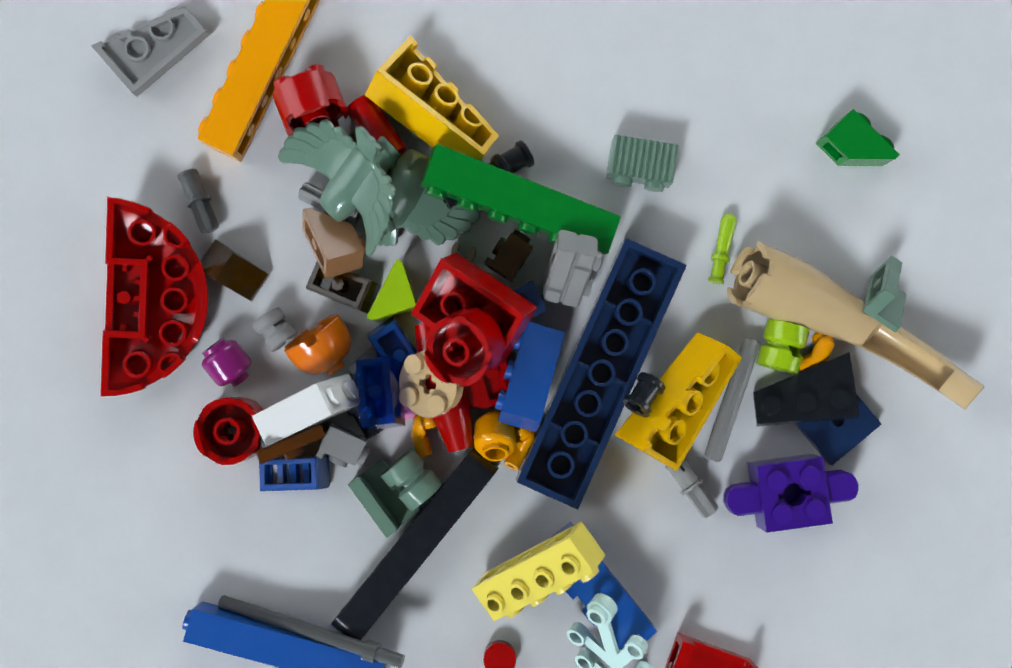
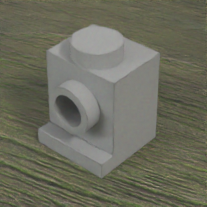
M330 422L325 433L326 437L322 439L316 457L322 459L324 453L330 455L329 460L342 467H347L348 463L356 466V464L362 466L370 449L365 446L366 438Z

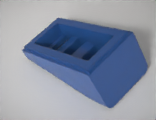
M323 455L322 459L316 456H298L288 461L284 457H279L262 465L259 462L260 491L319 490L328 488L330 486L328 455ZM286 464H289L290 483H287ZM299 464H302L303 467V482H300ZM273 465H277V484H274Z

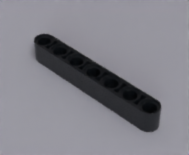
M473 447L332 621L331 625L343 635L361 640L491 480L499 467L485 459Z

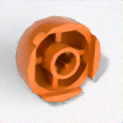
M338 314L317 323L319 326L310 331L308 329L284 347V352L299 370L313 375L326 371L328 375H332L345 365L342 360L350 351L352 344L351 334Z

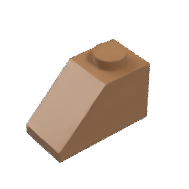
M311 208L303 209L302 229L326 279L363 268L366 243L361 235H357L352 224L345 221L338 222L331 216Z

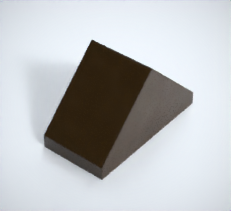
M217 239L214 240L201 259L205 273L218 283L250 301H253L270 276Z

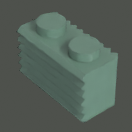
M614 135L611 141L606 178L613 179L612 184L616 186L631 187L632 183L644 184L645 190L663 192L664 188H669L673 184L679 145Z

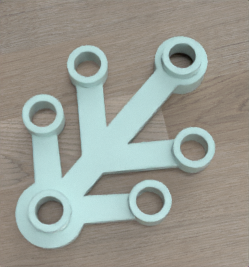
M596 594L587 605V617L593 624L598 626L602 643L582 623H573L567 631V637L573 644L577 646L585 644L590 648H582L575 657V662L580 668H608L597 659L596 655L607 663L610 668H624L631 660L642 659L648 650V643L644 638L632 635L624 648L619 651L611 625V620L617 613L618 608L614 600L605 594ZM640 661L635 668L654 667L645 661Z

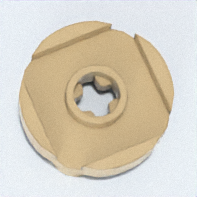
M424 351L409 355L405 359L399 376V400L403 406L409 407L412 412L419 416L433 418L446 414L459 403L463 393V386L453 383L447 384L437 379L425 362ZM429 375L432 376V382L436 383V388L430 389V391L426 386V379L429 378Z

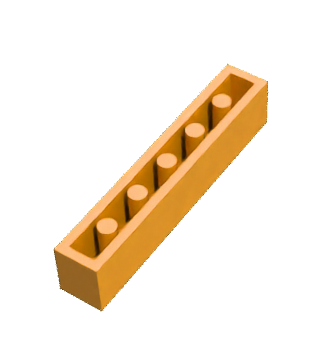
M265 0L258 4L255 11V21L251 29L247 30L241 39V50L237 58L233 59L228 65L225 83L222 88L217 89L212 100L213 107L208 117H204L199 125V136L197 139L213 150L242 162L273 98L274 82L284 76L320 0Z

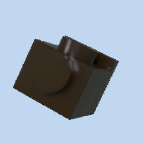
M516 229L507 239L501 237L492 251V254L496 255L494 260L487 257L484 261L485 266L512 283L533 250V246L529 244L531 239Z

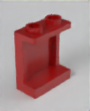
M678 632L665 668H758L750 658Z

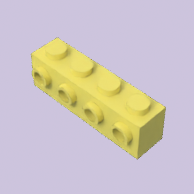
M581 521L488 570L471 589L493 621L506 615L510 619L519 614L529 604L532 607L539 605L553 592L560 595L567 591L574 582L581 580L584 583L598 574V566L605 557V554Z

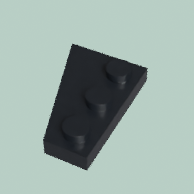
M850 352L753 392L756 426L858 419L859 409Z

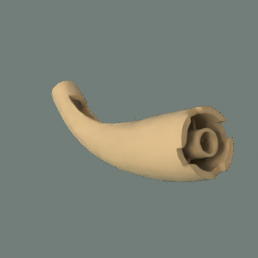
M757 242V247L755 248L748 246L744 248L732 266L730 273L736 275L733 289L727 288V295L730 302L774 320L804 326L811 331L863 348L918 378L964 410L985 387L901 327L897 332H894L863 312L864 302L805 261L762 242Z

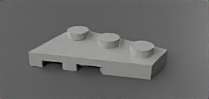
M183 7L149 21L147 26L132 32L130 30L118 34V38L106 43L100 41L91 45V47L126 87L138 97L210 34L189 10Z

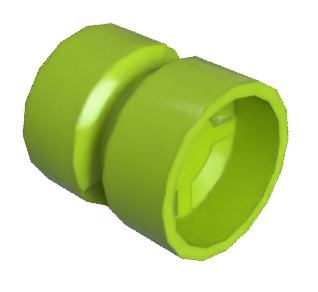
M767 319L763 338L767 342L765 345L760 346L756 364L786 373L799 374L803 358L799 353V349L806 347L810 329L786 321Z

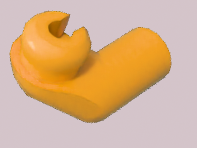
M818 332L813 334V350L811 353L803 356L799 373L828 361L835 346L833 337Z
M516 427V449L505 459L504 465L515 471L519 470L536 436V432Z

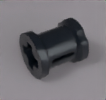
M640 372L637 377V385L630 395L624 397L622 402L631 412L641 417H648L651 413L650 407L658 394H663L666 387L654 375Z

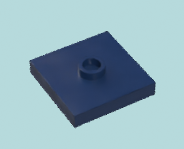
M857 394L858 419L795 423L829 465L833 466L882 425Z

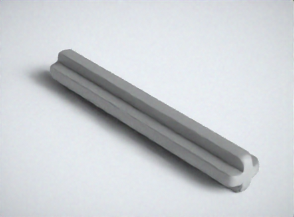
M745 338L738 354L742 359L729 380L704 454L707 459L720 462L723 458L761 345L755 339Z

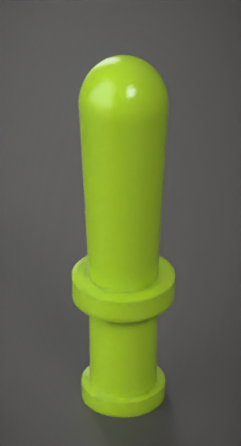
M731 213L723 215L720 220L715 254L711 255L713 266L708 282L714 284H724L723 277L726 263H730L731 260L728 254L737 224L735 215Z

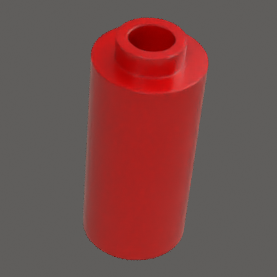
M362 95L347 106L349 117L356 127H364L376 141L381 136L385 137L400 155L407 151V147L384 110L372 100Z

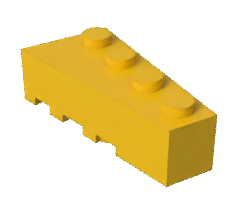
M410 35L375 72L365 96L432 148L436 144H440L481 161L499 135L472 104L466 105L461 100L458 94L459 89L451 81L446 83L436 71V63L429 56L424 58L417 50L418 43Z
M697 332L661 376L660 380L666 389L663 394H658L652 403L650 415L648 417H641L632 412L615 436L671 469L678 471L742 357L728 345Z

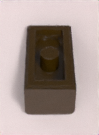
M317 261L306 289L368 314L376 299L380 284L352 272L326 279Z

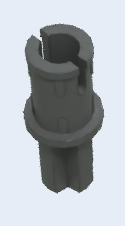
M188 169L179 173L177 177L188 200L186 206L191 208L200 232L203 234L214 232L219 228V223L210 204L211 195L206 194L197 169Z

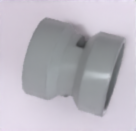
M280 307L268 311L252 324L255 331L265 337L266 346L271 352L281 349L298 335L292 325H288L284 320L285 314Z

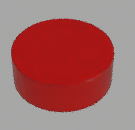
M503 640L491 642L484 651L485 668H514L516 653L513 646Z

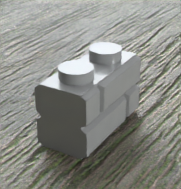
M566 230L558 232L542 281L541 298L544 301L561 302L563 305L577 308L582 297L589 296L593 283V278L590 275L592 271L598 272L602 261V252H598V240L595 237L583 234L577 235L575 232Z

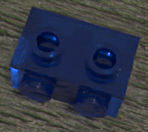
M390 356L356 360L355 383L359 392L358 417L362 428L378 430L405 426L404 406L399 400V361Z

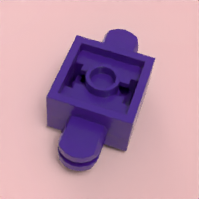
M804 454L747 462L750 482L728 486L723 494V502L728 511L734 515L746 516L755 514L756 526L769 533L833 524L830 504L853 500L858 493L859 484L854 475L841 469L825 471L823 457L814 454Z

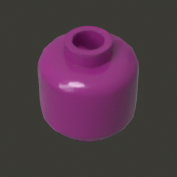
M221 338L202 353L205 357L202 360V367L216 385L222 387L230 383L233 387H236L249 377L246 371L250 368L252 361L237 341H226L224 338Z

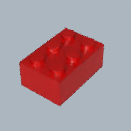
M456 252L440 259L411 315L431 328L436 322L458 310L481 309L497 323L506 342L505 351L499 363L492 369L493 371L507 360L538 307Z

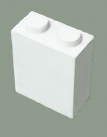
M347 373L318 382L253 415L252 418L267 447L319 425L361 404L362 401L359 397L357 384Z

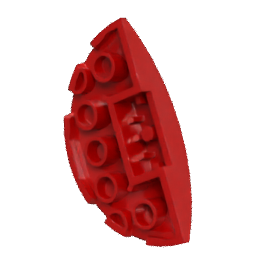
M107 197L105 264H107L105 330H103L100 397L118 396L140 391L159 379L170 375L186 360V356L192 350L195 343L198 342L208 311L206 275L201 261L198 259L186 236L171 221H167L162 216L153 212L152 209L136 202Z

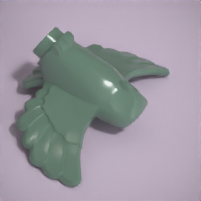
M328 119L321 120L319 124L311 122L306 128H295L293 135L285 139L284 147L279 151L278 158L280 162L302 164L314 168L330 180L320 198L322 207L338 222L348 218L357 209L363 218L366 231V255L371 256L376 246L381 243L384 232L389 227V215L393 209L392 200L396 196V189L392 185L391 177L386 175V173L397 165L395 161L401 156L400 153L385 137L381 136L376 141L362 126L355 128L357 143L350 136L345 135L342 127H335Z
M353 133L349 134L348 136L357 143L356 136ZM409 149L402 153L395 161L397 165L386 173L392 179V185L396 189V196L392 200L393 209L389 215V227L384 232V237L379 246L383 244L385 246H395L398 243V230L401 227L407 229L409 233H417L421 240H431L438 246L442 245L446 240H455L459 234L470 232L472 225L479 220L482 210L477 208L476 212H471L457 205L449 210L446 206L447 203L444 204L443 200L425 194L426 188L419 186L429 157L417 150Z

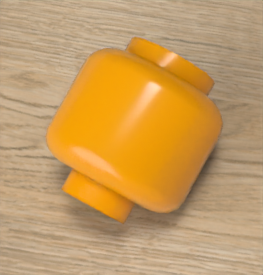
M498 410L490 411L480 416L475 422L474 447L480 455L489 461H502L516 449V427L499 422L498 419L501 411Z

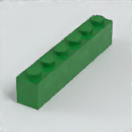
M436 144L432 148L419 186L426 188L425 194L433 198L444 200L445 196L457 200V206L467 211L476 212L478 208L488 212L487 217L493 221L506 224L507 220L519 224L518 230L524 233L537 235V232L548 235V241L555 244L560 230L575 232L577 235L583 234L595 237L598 240V252H602V254L609 253L621 216L440 144Z

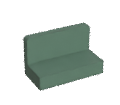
M891 255L870 276L863 312L892 331L897 332L902 324L906 293L898 288L902 262Z
M381 459L347 485L387 538L396 532L402 524L420 511V507L418 506L413 511H410L398 498L400 491L398 489L391 490L380 477L389 467L386 460Z

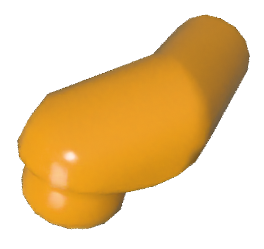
M416 414L413 417L411 437L415 451L420 457L433 454L427 429L434 428L436 423L433 418H426Z

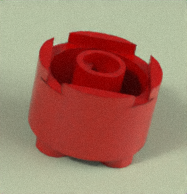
M321 64L311 65L306 68L305 72L292 77L282 76L274 82L273 99L288 136L293 135L295 128H306L311 122L319 124L324 119L331 121L335 127L340 126L338 120L342 116L346 120L349 115L335 76L331 72L326 71Z
M479 308L462 309L436 322L428 330L425 338L427 341L424 358L429 370L440 381L447 384L453 383L459 386H468L477 382L496 367L505 351L506 342L503 339L499 326L489 315Z
M244 397L220 398L208 403L202 409L193 427V437L197 449L205 457L221 465H233L255 457L257 450L266 446L252 416L264 409L258 402ZM236 426L237 432L229 434L228 428Z

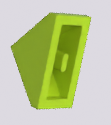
M396 259L366 318L378 322L414 309L417 299L406 265L402 261Z

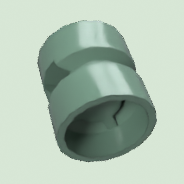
M413 448L399 457L380 475L391 490L398 489L400 491L398 498L410 511L424 503L443 483L431 469L425 470L423 468L424 460Z

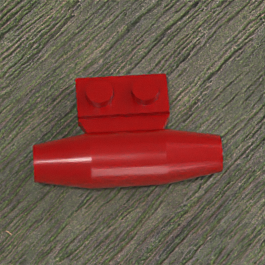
M424 323L415 325L417 353L426 351L427 340L425 338L430 327ZM506 361L493 371L488 372L477 382L463 386V393L459 403L446 414L433 417L449 453L474 446L470 406L484 409L496 406L500 389L507 391L510 381L503 379L507 368ZM431 375L426 379V386L429 391L436 388V383L432 382Z

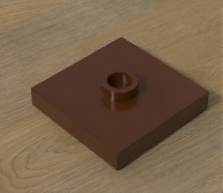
M316 425L257 450L256 455L261 465L283 455L285 460L288 461L304 454V446L323 439L326 435L322 426Z

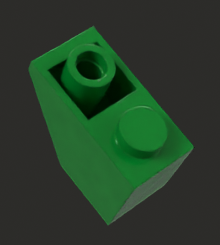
M854 109L845 114L815 143L838 166H884L900 155L894 149L892 141L886 136L880 135L871 126V121L862 113H857Z

